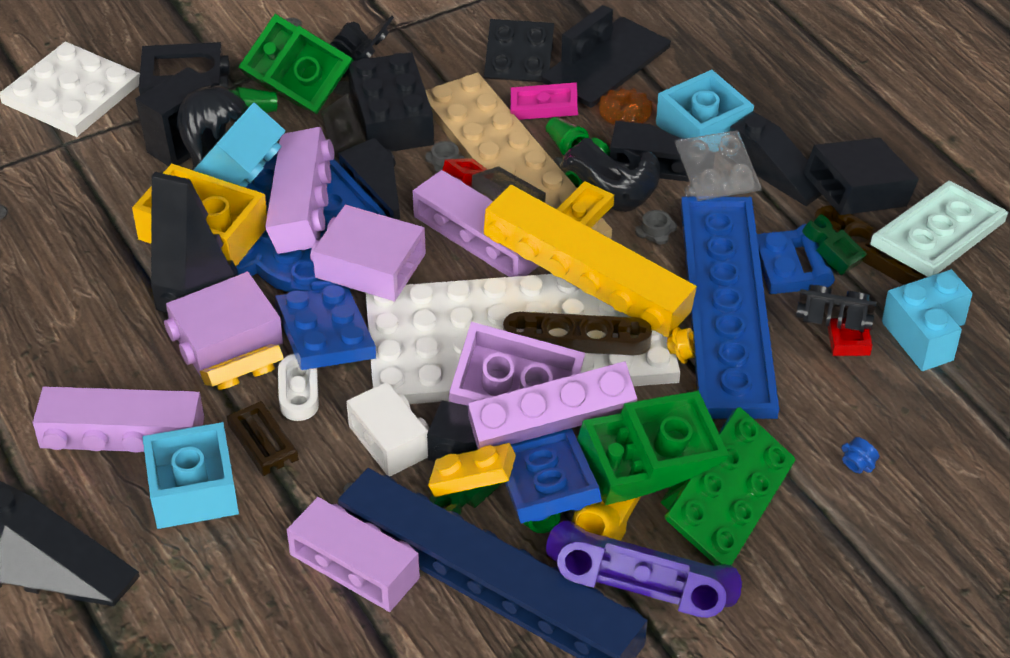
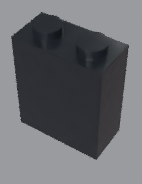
M881 138L816 144L813 146L803 171L804 175L840 215L907 207L919 180Z

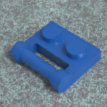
M806 224L801 225L796 230L757 234L761 271L769 294L798 292L800 289L808 290L809 285L829 287L834 283L835 277L832 269L826 266L824 258L816 251L819 247L818 243L808 239L802 232ZM804 247L812 272L804 273L795 248Z

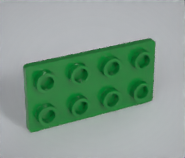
M741 407L732 411L719 431L729 453L728 460L691 479L671 486L660 502L668 509L664 516L665 520L715 565L733 564L795 462V457Z

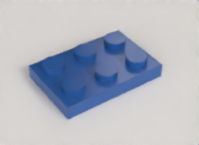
M330 285L324 289L292 291L288 294L275 296L277 313L301 370L376 359V345L348 287Z
M572 428L511 444L516 457L510 479L505 484L520 524L528 521H541L550 515L569 510H581L587 505L602 502L599 486Z

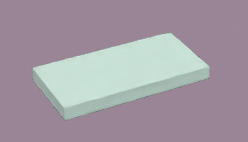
M948 180L874 233L870 245L930 277L941 272L1006 221L1008 212Z

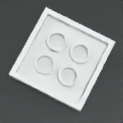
M65 41L2 90L0 98L2 104L78 137L139 86L140 73Z

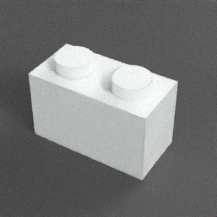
M388 382L346 401L350 429L386 475L392 476L428 458V424L423 418H417L414 415L406 397L402 393L397 394Z

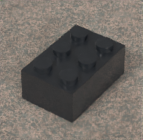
M395 53L389 56L363 58L353 61L348 68L349 91L364 142L375 138L384 148H388L391 152L434 145L433 112L413 53Z

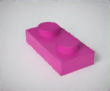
M577 82L511 87V114H514L518 120L578 115Z

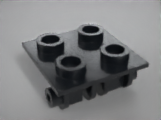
M391 15L367 35L361 30L358 23H346L330 45L351 57L353 61L370 58L375 52L372 46L379 44L389 34L386 28L394 17ZM348 69L343 75V78L348 75Z
M490 19L484 79L542 82V75L550 69L551 53L554 45V23Z
M809 285L808 290L800 289V301L806 303L798 302L796 317L803 318V322L822 325L825 305H827L829 308L825 326L830 325L832 308L839 307L837 328L841 329L845 308L848 311L844 329L864 332V329L872 330L874 315L867 314V312L873 313L877 302L869 301V294L847 291L846 297L831 294L832 288L820 285Z

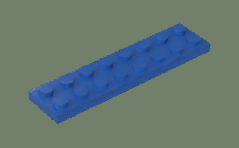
M681 197L687 281L697 286L692 311L690 312L691 329L694 333L693 347L697 391L699 390L712 419H728L732 411L738 407H741L753 419H778L779 403L752 197Z

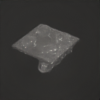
M738 130L675 140V145L691 183L690 186L685 187V197H696L697 201L737 194L744 195L762 189Z

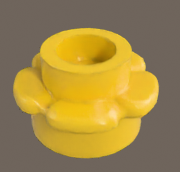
M676 327L672 331V336L667 338L670 354H676L682 364H686L688 359L695 358L693 346L694 333L692 329L686 328L681 330L680 327Z

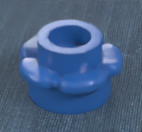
M854 437L849 444L844 443L841 447L845 453L842 460L853 472L861 474L863 471L871 473L875 469V463L880 456L878 451L868 441L860 437Z

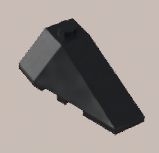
M154 172L152 175L151 286L156 310L168 313L166 303L238 276V270L233 260L227 261L221 250L224 243L220 235L213 234L205 219L208 213L191 180Z
M0 481V588L4 583L22 586L25 592L39 594L40 590L64 593L66 599L115 606L140 577L139 571L34 497Z

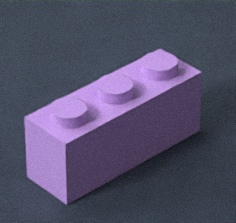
M317 497L287 528L291 556L388 612H391L420 578L418 552L408 543L396 541L382 533L374 524L364 523L353 517L338 504H330Z

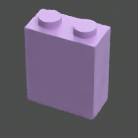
M344 205L337 217H333L330 220L327 231L322 238L316 240L312 246L310 258L314 263L315 278L396 301L426 254L425 228Z
M249 272L166 303L169 319L164 320V325L168 336L172 341L178 340L180 352L187 365L193 364L200 376V370L269 344H283L280 317Z

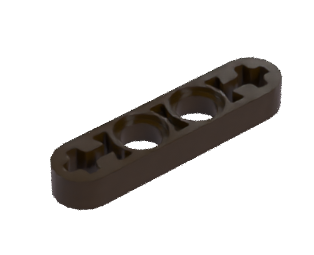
M822 206L815 212L814 221L822 214L829 219L832 228L836 232L843 229L850 237L862 236L868 240L863 243L856 242L867 253V256L862 261L902 285L927 278L924 274L897 259L883 258L880 254L884 252L870 245L873 234L879 229L852 214L840 215L833 206Z
M514 312L509 314L503 322L504 331L584 353L634 356L646 353L651 346V326L647 321L640 318ZM560 328L568 333L564 336L556 337L549 334V331ZM517 329H524L523 332H517ZM537 329H541V334H537ZM598 330L605 333L606 336L594 339L589 337L587 333ZM613 333H618V338H613ZM631 335H638V338H631Z

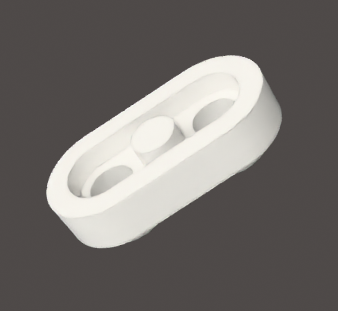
M295 354L286 356L278 366L280 411L287 419L293 421L309 419L316 414L319 408L317 368L301 370Z

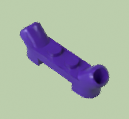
M563 521L557 524L551 530L547 539V555L557 562L560 573L566 579L578 584L594 588L595 583L598 582L679 605V612L704 618L716 616L725 607H732L737 603L741 595V576L737 569L731 565H707L587 532L572 521Z

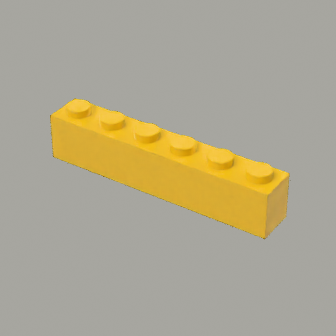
M510 185L485 209L484 235L491 240L518 253L524 259L543 267L554 276L575 285L586 294L607 303L615 310L623 312L630 317L647 321L652 330L667 338L692 311L696 285L513 185Z

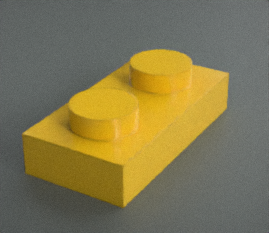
M584 181L557 210L592 228L614 206V194Z
M269 344L200 370L204 385L217 386L218 390H223L239 384L238 377L252 372L253 376L256 377L275 370L273 363L284 358L279 345Z
M506 443L497 446L488 445L462 454L445 455L442 458L436 459L428 486L434 497L507 482L510 479L516 454L511 444Z

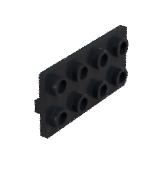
M602 5L562 34L561 61L542 75V82L547 85L577 82L578 102L592 108L669 49L671 41L625 17H619L613 22V9Z

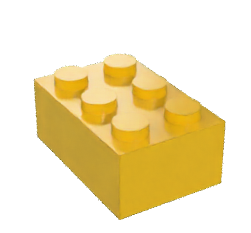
M171 163L163 173L191 180L208 213L205 219L212 233L219 234L224 243L221 250L227 261L233 260L235 266H237L266 230L267 206L265 194ZM152 186L132 207L138 240L150 244Z

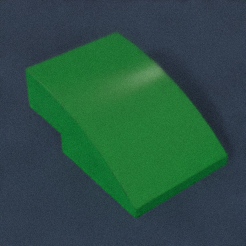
M274 14L239 65V69L244 75L270 91L276 92L282 98L317 115L353 62V59L298 25L297 27L279 15Z
M699 390L624 403L620 414L583 420L577 439L599 486L605 505L627 501L671 487L710 470L728 460L729 453Z

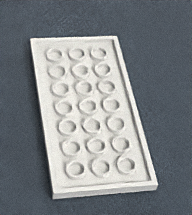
M553 274L405 285L396 301L366 293L368 330L376 345V359H371L373 388L388 382L397 394L402 393L406 397L409 404L441 402V400L449 401L450 388L471 322L503 330L504 319L514 312L614 317L630 316L615 310L607 303L586 294L580 288ZM560 328L549 331V334L556 337H561L568 333ZM517 329V332H523L524 329ZM537 329V334H541V329ZM598 330L587 333L589 337L594 339L606 336L605 333ZM652 330L651 346L646 353L634 356L585 353L581 373L626 361L633 386L679 383L680 381L676 354H670L667 346V337L655 330ZM613 333V338H618V333ZM631 335V338H638V335Z

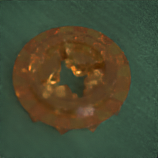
M621 87L619 91L609 90L607 95L601 97L599 112L604 120L615 125V121L644 123L652 114V101L647 99L646 93H637L635 88L629 91ZM628 104L626 107L623 108V110H621V106Z

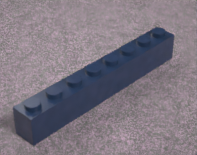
M367 468L338 499V505L343 507L348 514L364 523L374 524L382 533L396 541L408 543L418 552L420 570L576 658H636L645 646L647 619L643 618L633 608L623 607L608 599L596 588L586 587L566 579L560 573L559 568L550 567L533 558L526 550L507 544L498 539L491 531L482 530L465 521L458 513L447 511L432 503L423 494L414 493L397 484L388 475H381Z

